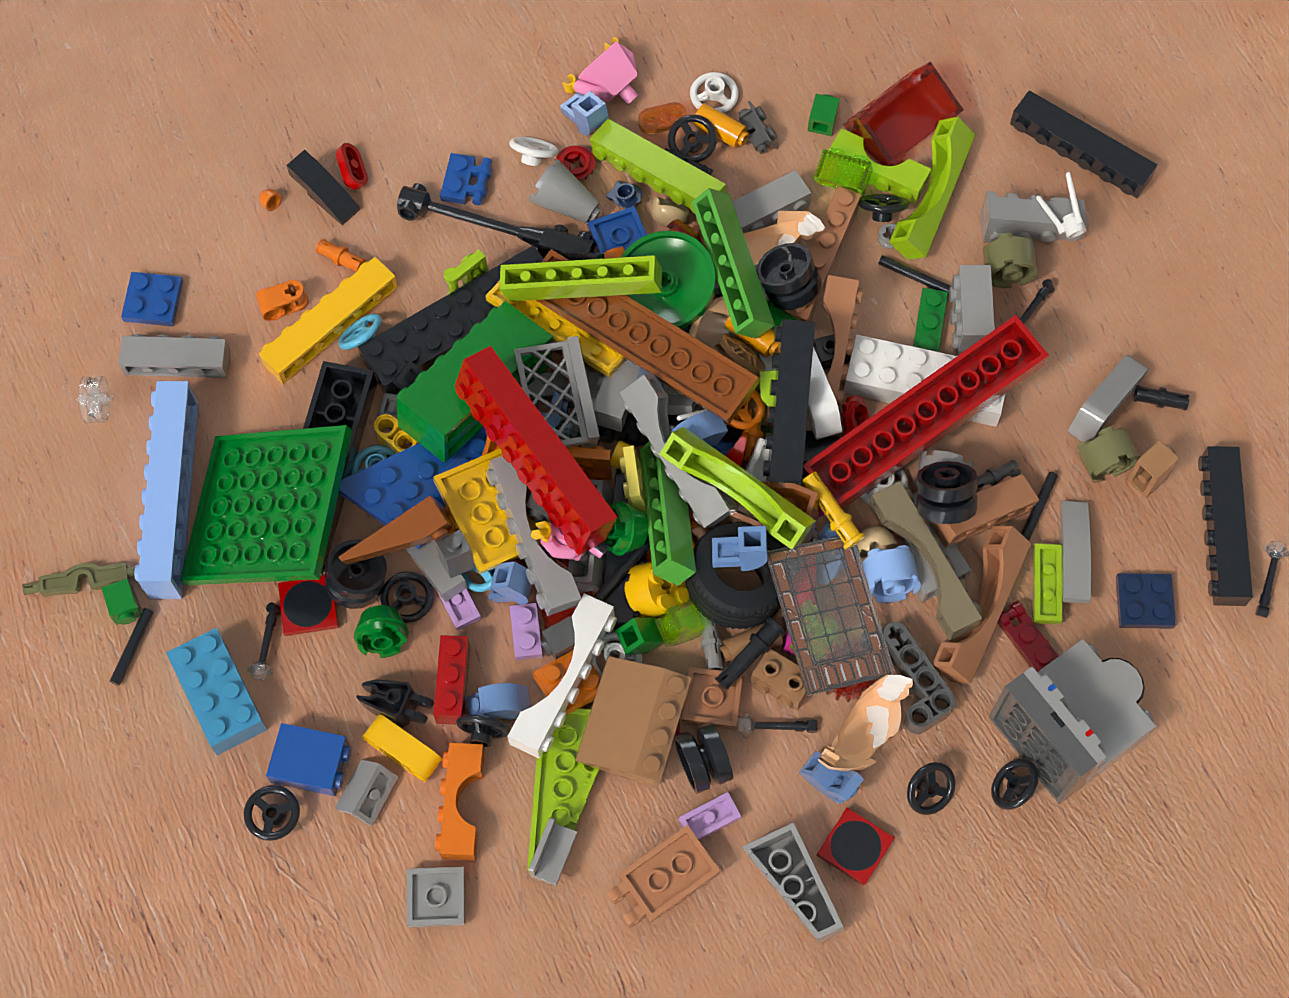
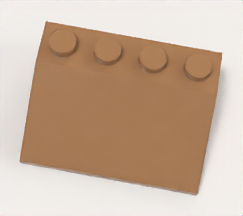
M608 656L575 761L651 787L658 785L662 779L692 677L666 668Z

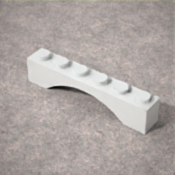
M585 593L583 594L572 615L575 646L568 670L559 685L545 699L533 707L520 712L508 734L511 746L539 759L543 751L546 753L549 751L554 741L552 734L556 727L561 728L567 715L565 710L568 704L575 702L579 694V688L577 687L581 679L586 680L591 671V660L594 655L599 656L604 646V641L602 640L606 632L611 633L615 626L617 618L615 617L613 606Z

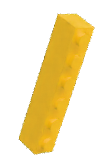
M376 257L364 262L355 274L342 280L338 288L332 293L324 295L320 303L314 308L306 310L300 319L293 325L287 326L278 338L273 342L265 344L261 352L258 353L262 364L282 384L287 382L337 340L350 325L364 317L398 288L395 275Z

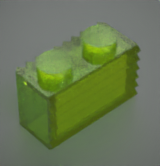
M837 148L823 149L814 180L820 185L837 189V186L864 196L873 167L865 156L855 154L854 157L845 155L844 151Z

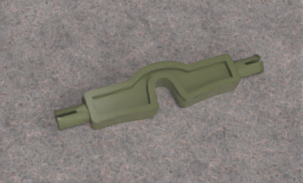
M82 563L69 568L66 572L40 576L39 582L22 584V590L24 595L40 592L43 597L77 594L80 591V581L85 576L89 578L90 587L93 590H101V587L124 579H128L130 582L129 578L135 577V566L128 567L126 563L105 566Z

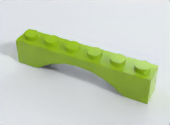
M959 117L939 120L931 139L932 171L927 192L916 210L905 219L897 222L889 241L907 260L925 258L927 256L974 140L975 134Z
M685 427L672 432L659 455L680 470L707 481L734 498L749 510L763 526H766L769 534L790 549H794L803 542L816 520Z

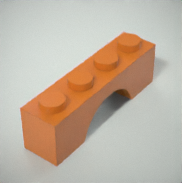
M449 743V751H444L443 768H447L446 779H441L440 795L445 796L444 806H439L438 823H442L441 834H436L435 850L439 851L442 859L476 861L478 832L475 826L467 823L458 813V801L461 793L469 784L483 778L485 754L483 744Z

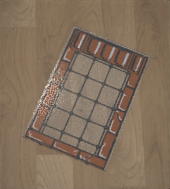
M839 536L799 544L794 549L785 546L784 548L767 551V561L807 696L871 680L876 681L885 675H895L857 546L855 545L845 550L843 548L844 543Z

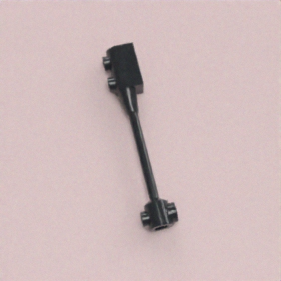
M419 183L413 184L412 187L403 186L399 193L397 201L398 214L408 221H414L417 216L423 217L428 211L517 236L518 239L538 248V252L543 259L551 249L560 255L561 252L567 251L594 253L595 241L592 240V236L589 233L581 231L578 235L568 233V229L560 224L555 225L554 228L518 227L433 202L425 186Z

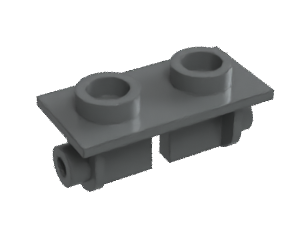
M748 101L751 108L742 109L739 112V120L748 127V133L754 129L756 130L749 135L754 149L759 151L760 154L767 152L770 145L778 149L774 141L777 139V135L770 125L766 126L764 120L767 117L760 106L755 107L751 101Z

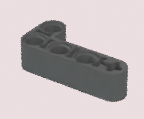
M899 622L889 623L883 631L881 645L901 675L913 680L911 689L919 699L917 703L909 708L905 718V726L913 734H922L950 716L955 705V697L907 628ZM890 634L892 635V637H897V636H898V637H899V640L897 641V639H895V638L890 639V638H889V637H890ZM910 655L916 659L917 663L908 664L904 661L903 657ZM928 678L932 686H922L919 679ZM943 700L947 703L948 708L939 709L934 701ZM912 715H922L925 723L918 724L914 722Z

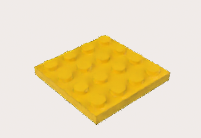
M501 449L452 468L433 478L457 529L461 530L472 550L474 564L479 574L494 569L501 563L519 558L516 550L518 542L515 535H511L506 525L508 517L505 510H500L496 500L498 492L495 485H490L486 475L490 460L502 456ZM528 486L526 490L525 505L527 504V501L532 493ZM527 516L531 532L539 530L536 526L538 522L531 520ZM540 539L536 540L540 547H544L541 543H539Z

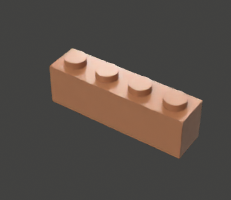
M1023 474L1014 478L1007 476L999 481L997 485L991 486L988 484L977 491L978 509L976 514L969 520L956 524H938L930 522V524L947 548L991 529L992 526H999L1029 513L1038 503L1039 498Z

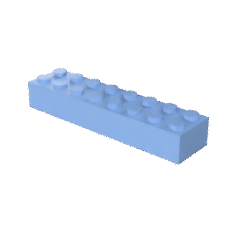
M156 381V391L151 393V404L154 407V413L149 416V429L152 431L151 439L147 440L146 445L149 464H145L144 467L147 487L142 491V503L145 505L144 514H141L139 519L142 539H138L137 553L140 555L139 565L135 566V580L139 582L141 589L145 591L149 599H182L183 583L180 582L186 558L199 403L188 381Z

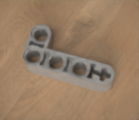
M1127 354L1086 400L1067 432L1081 442L1086 440L1092 441L1097 438L1098 433L1103 429L1106 422L1134 391L1136 386L1139 385L1149 368Z

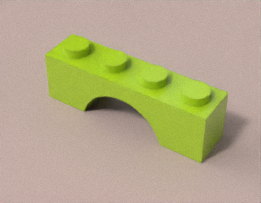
M841 128L828 150L826 164L836 171H843L852 175L858 181L872 184L880 191H887L904 198L907 202L916 204L929 181L931 168L911 159H907L896 166L877 164L867 156L863 146L864 138Z

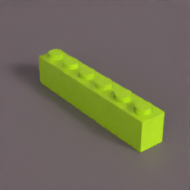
M607 119L590 138L592 153L597 159L611 163L618 171H625L636 181L648 184L655 192L669 196L676 204H683L690 208L694 214L692 201L708 188L727 193L725 183L610 119Z
M655 256L501 265L499 290L508 301L661 293L662 267Z

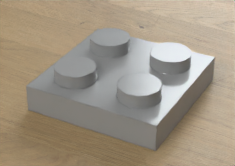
M464 867L407 869L408 928L465 926Z

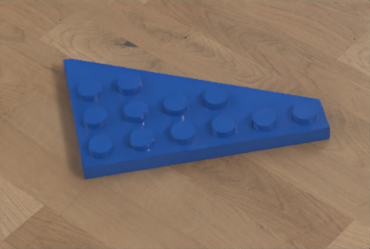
M484 427L446 463H443L418 443L342 479L339 494L383 525H387L428 496L442 503L445 508L446 505L433 481L434 476L481 457L487 439L486 429ZM422 544L417 545L415 547L419 549L422 546Z

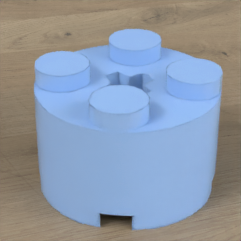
M902 545L888 550L876 548L867 553L868 557L863 561L861 568L869 599L876 597V602L892 603L906 599V593L913 591L914 595L920 590L921 582L915 556L910 551L909 546Z

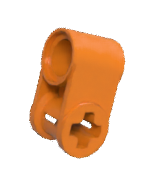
M288 280L272 287L263 288L256 293L262 317L266 321L277 320L282 316L305 309L309 302L308 296L304 292V287L298 280Z

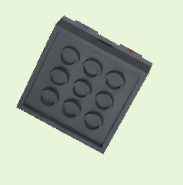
M1084 639L1040 671L1036 672L1033 667H1030L1008 683L989 715L990 720L1019 756L1035 764L1039 780L1058 804H1061L1145 741L1156 727L1151 714L1146 709H1141L1138 705L1145 691L1144 680L1139 670L1129 661L1121 658H1107L1101 661L1095 647L1087 644Z

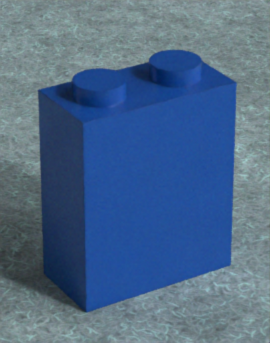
M281 723L266 777L270 783L335 796L336 790L341 789L343 785L344 773L342 768L344 762L348 763L352 747L349 746L346 736Z

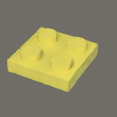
M634 446L623 447L624 457L620 458V466L626 482H623L626 499L628 498L629 505L642 510L647 515L640 460Z

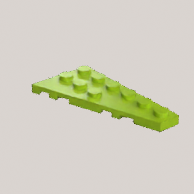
M578 708L567 715L561 728L556 727L552 734L554 741L547 753L543 751L540 759H536L528 873L549 818H554L556 824L575 831L600 772V769L575 761L591 709Z

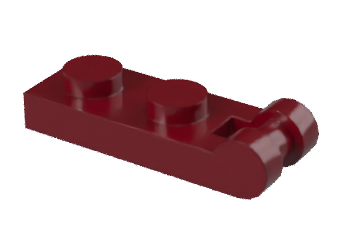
M1019 601L1011 604L1010 609L1007 611H1002L997 622L1028 665L1033 667L1036 672L1059 657L1027 615L1025 608ZM1014 618H1016L1020 623L1016 627H1014L1011 623V620H1013Z

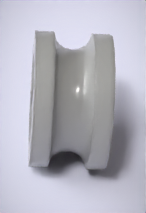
M888 223L880 228L878 242L885 249H894L889 243V237L886 239L885 235L886 233L893 234L896 227L895 224Z

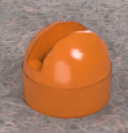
M273 189L263 190L259 195L261 205L268 211L275 210L282 200L281 195Z

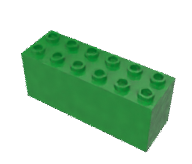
M504 301L499 307H494L489 312L488 317L481 323H476L471 328L470 333L463 339H458L450 351L445 355H440L431 368L427 371H422L412 385L408 388H403L397 396L398 427L443 463H446L484 428L482 423L473 417L470 407L465 400L459 398L455 390V383L463 360L491 346L521 386L514 349L550 344L553 341V336L510 303ZM551 351V352L548 354V356L546 357V358L549 359L550 361H551L552 351ZM532 354L521 356L522 363L531 370L539 361ZM543 362L536 373L541 375L550 366ZM534 377L530 379L527 387L535 380Z

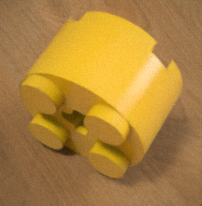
M652 561L635 565L628 572L630 578L629 581L625 582L626 599L630 607L634 611H639L643 614L641 616L644 618L676 612L689 599L685 581L677 586L654 575Z

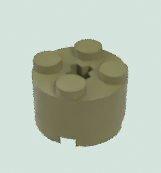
M1002 233L998 236V240L983 247L985 265H991L992 286L1012 288L1011 283L1017 282L1022 286L1032 282L1038 276L1033 238L1013 236L1012 233Z
M1113 426L1104 428L1098 433L1099 437L1092 441H1083L1077 445L1078 454L1092 482L1106 481L1105 475L1112 474L1113 477L1121 475L1134 467L1137 462L1136 459L1141 457L1129 433L1123 427L1114 430Z

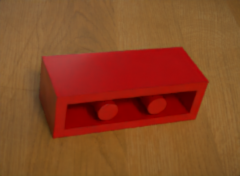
M440 635L433 713L436 724L456 725L457 718L465 715V697L467 693L470 656L468 636Z

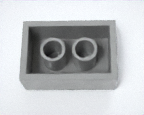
M959 265L957 275H953L952 287L949 288V302H954V310L950 312V324L955 325V333H952L951 345L952 348H956V356L995 330L991 265Z

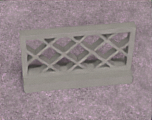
M578 336L568 337L567 341L514 349L520 384L527 396L534 399V405L539 402L550 409L545 417L546 421L553 412L566 420L559 431L550 426L556 435L562 439L561 441L565 447L586 444V446L597 445L599 432ZM562 349L564 359L559 366L546 358L551 351ZM532 354L539 361L531 370L522 363L521 356ZM543 362L555 370L549 380L536 373ZM558 373L568 378L569 384L564 391L551 383ZM532 377L544 384L538 395L527 387ZM548 387L560 394L554 405L541 398ZM563 398L574 404V410L569 416L557 408ZM575 414H576L577 421L573 419V416H574ZM568 423H571L579 429L580 437L570 439L562 434Z

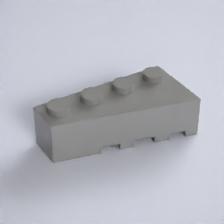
M987 191L980 213L983 243H991L998 240V236L1002 233H1012L1013 236L1030 237L1034 241L1042 242L1054 240L1077 241L1083 239L1085 233L1070 239L1067 238L1066 233L1059 234L1056 225L1037 201L1036 195H1031L1028 199H1020L1014 193H1007L1006 197L996 196V192ZM1053 197L1049 201H1045L1061 223L1064 222L1062 219L1064 216L1073 213L1071 200L1068 198ZM1077 199L1080 215L1087 230L1084 200Z
M794 822L742 846L747 856L818 943L845 931Z

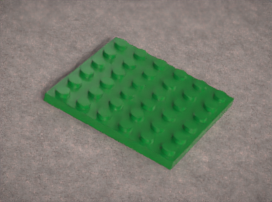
M347 425L215 436L180 582L185 585L320 579L352 430Z

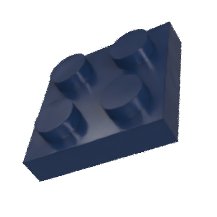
M1118 573L1116 575L1119 628L1173 629L1175 627L1172 574Z

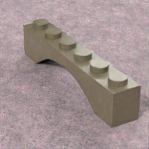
M899 481L872 494L869 505L882 527L894 531L907 539L928 562L935 578L938 593L936 619L950 641L978 627L982 619V611L977 602L971 601L967 594L968 588L962 578L958 579L955 574L951 558L948 555L945 556L940 549L941 543L938 536L934 532H930L927 527V520L919 515L913 503L914 498L911 491L907 487L904 488Z

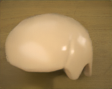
M655 197L651 206V214L654 220L666 228H676L683 225L689 215L687 207L660 197Z
M879 525L871 526L861 532L866 537L855 545V554L858 558L868 557L867 553L872 549H894L897 547L898 542L887 528Z

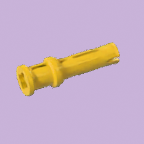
M817 472L811 473L802 480L806 488L820 493L819 507L831 522L830 529L836 531L843 541V548L845 550L852 548L866 537L864 533L858 531L851 521V514L845 513Z

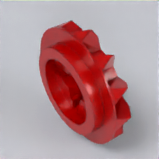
M569 146L558 153L556 159L561 161L578 180H586L590 174H593L595 159L593 154L585 147ZM579 160L580 167L576 166L574 169L571 170L570 163H575Z
M853 395L846 398V403L842 404L843 413L840 415L843 419L841 425L845 426L844 431L847 434L869 419V412L861 396Z

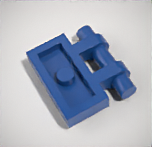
M451 153L440 193L441 201L465 205L467 196L473 197L472 203L474 205H481L488 190L486 187L487 180L491 178L492 160L485 157L482 159L481 165L475 166V157ZM472 177L478 178L475 185H470Z

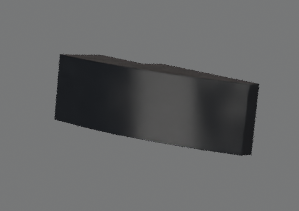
M305 149L286 165L289 175L307 191L308 196L341 225L345 224L360 210L357 203L336 179Z

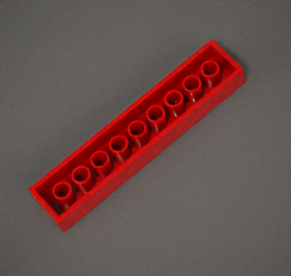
M1014 315L803 465L802 476L806 478L811 473L817 472L822 482L843 509L1045 365L1049 355L1017 315Z

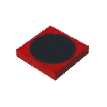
M320 576V579L294 580L278 583L284 636L339 628L336 602L329 597L325 589L324 576Z
M846 807L816 856L865 886L893 842L894 837Z

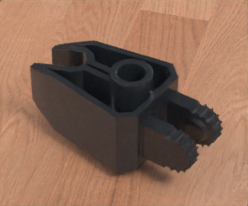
M375 679L363 682L362 687L366 692L374 695L371 697L356 696L358 701L376 716L380 714L401 728L409 725L410 721L425 724L428 717L421 712H416L415 709L417 706L432 709L434 705L432 699L417 694L408 682Z

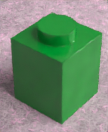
M816 93L809 116L807 131L832 136L840 98Z
M128 579L101 587L109 616L116 625L130 624L140 617L141 610L134 587Z
M633 618L615 630L625 655L647 654L665 642L655 618Z

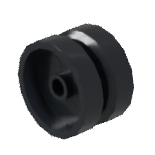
M785 243L776 246L765 253L758 262L756 271L759 281L765 290L769 302L776 308L794 310L803 307L811 302L820 292L822 285L820 274L814 265L810 251L803 245Z
M943 461L926 465L918 471L916 476L919 493L917 496V510L922 518L938 524H956L967 521L976 514L978 509V497L976 495L978 476L972 467L960 462Z
M348 540L339 544L330 553L326 565L324 581L329 597L338 605L349 609H359L371 605L380 596L386 577L387 567L383 555L349 565L341 562L339 559L340 555L363 540Z
M711 722L697 727V741L688 731L674 736L676 750L682 767L696 794L710 789L711 779L709 772L714 781L720 785L733 780V772L726 748Z

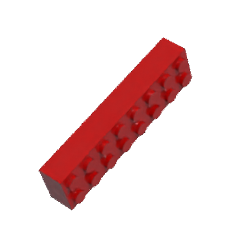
M489 346L465 358L455 383L457 395L460 399L466 401L473 417L485 427L487 436L501 449L505 461L511 463L515 468L519 480L526 484L533 493L535 502L545 509L551 524L556 528L558 527L564 535L568 547L574 549L577 555L580 556L604 542L617 519L616 514L493 348Z

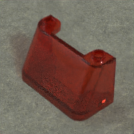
M930 61L906 74L842 125L847 131L864 138V149L881 165L896 166L905 162L903 158L910 149L936 130L939 120L957 117L964 109Z

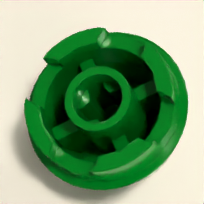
M617 501L613 505L608 504L616 514L617 519L604 541L609 545L606 551H611L613 554L620 556L641 548L648 536V521L645 513L622 501Z
M376 605L367 608L360 615L354 632V640L362 654L367 656L368 652L380 654V658H387L401 652V646L407 642L409 631L395 608L387 605Z

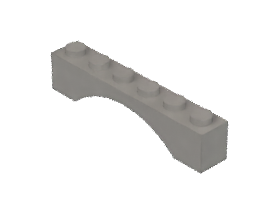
M644 374L622 390L620 394L624 399L622 401L624 407L638 421L636 425L639 431L648 437L651 442L652 452L663 461L666 466L664 468L666 474L678 485L679 494L693 509V517L696 522L704 528L714 527L737 511L739 508L731 496L707 481L680 470L659 455L671 435L668 420V395L656 376Z
M503 456L490 460L488 470H486L487 479L491 486L495 485L498 506L500 510H505L508 531L516 537L518 542L516 550L521 560L525 559L528 567L526 575L530 584H535L538 592L536 600L540 609H545L547 616L577 606L581 596L572 574L549 558L537 541L531 537L525 505L527 485L519 480L517 471L511 463L505 461Z

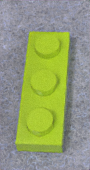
M1035 543L1033 546V623L1057 625L1062 623V545Z

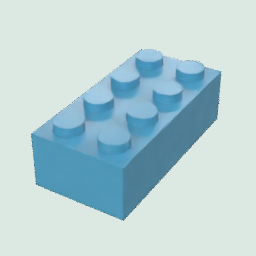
M217 628L166 652L202 730L216 755L267 730Z

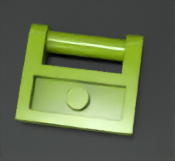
M479 249L475 253L465 256L461 264L456 268L450 267L444 271V280L449 288L448 294L459 288L458 282L461 279L462 286L488 272L486 256Z

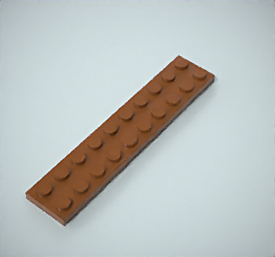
M552 249L542 260V262L570 261ZM626 295L536 300L616 351L651 375H655L657 379L728 424L731 423L760 382L758 376Z

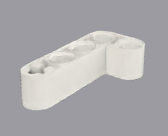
M813 347L808 414L814 436L818 440L841 433L842 426L835 396Z

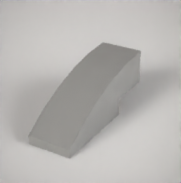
M434 540L422 544L419 549L415 546L406 548L408 554L444 602L467 589L466 581L461 574L450 579L439 559Z

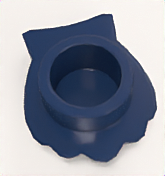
M617 181L606 195V198L614 201L619 207L626 209L640 204L642 192L641 188L636 185Z

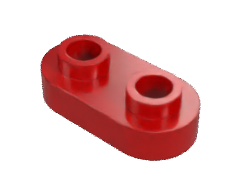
M343 143L335 152L343 182L347 187L359 190L368 182L361 154L354 145Z

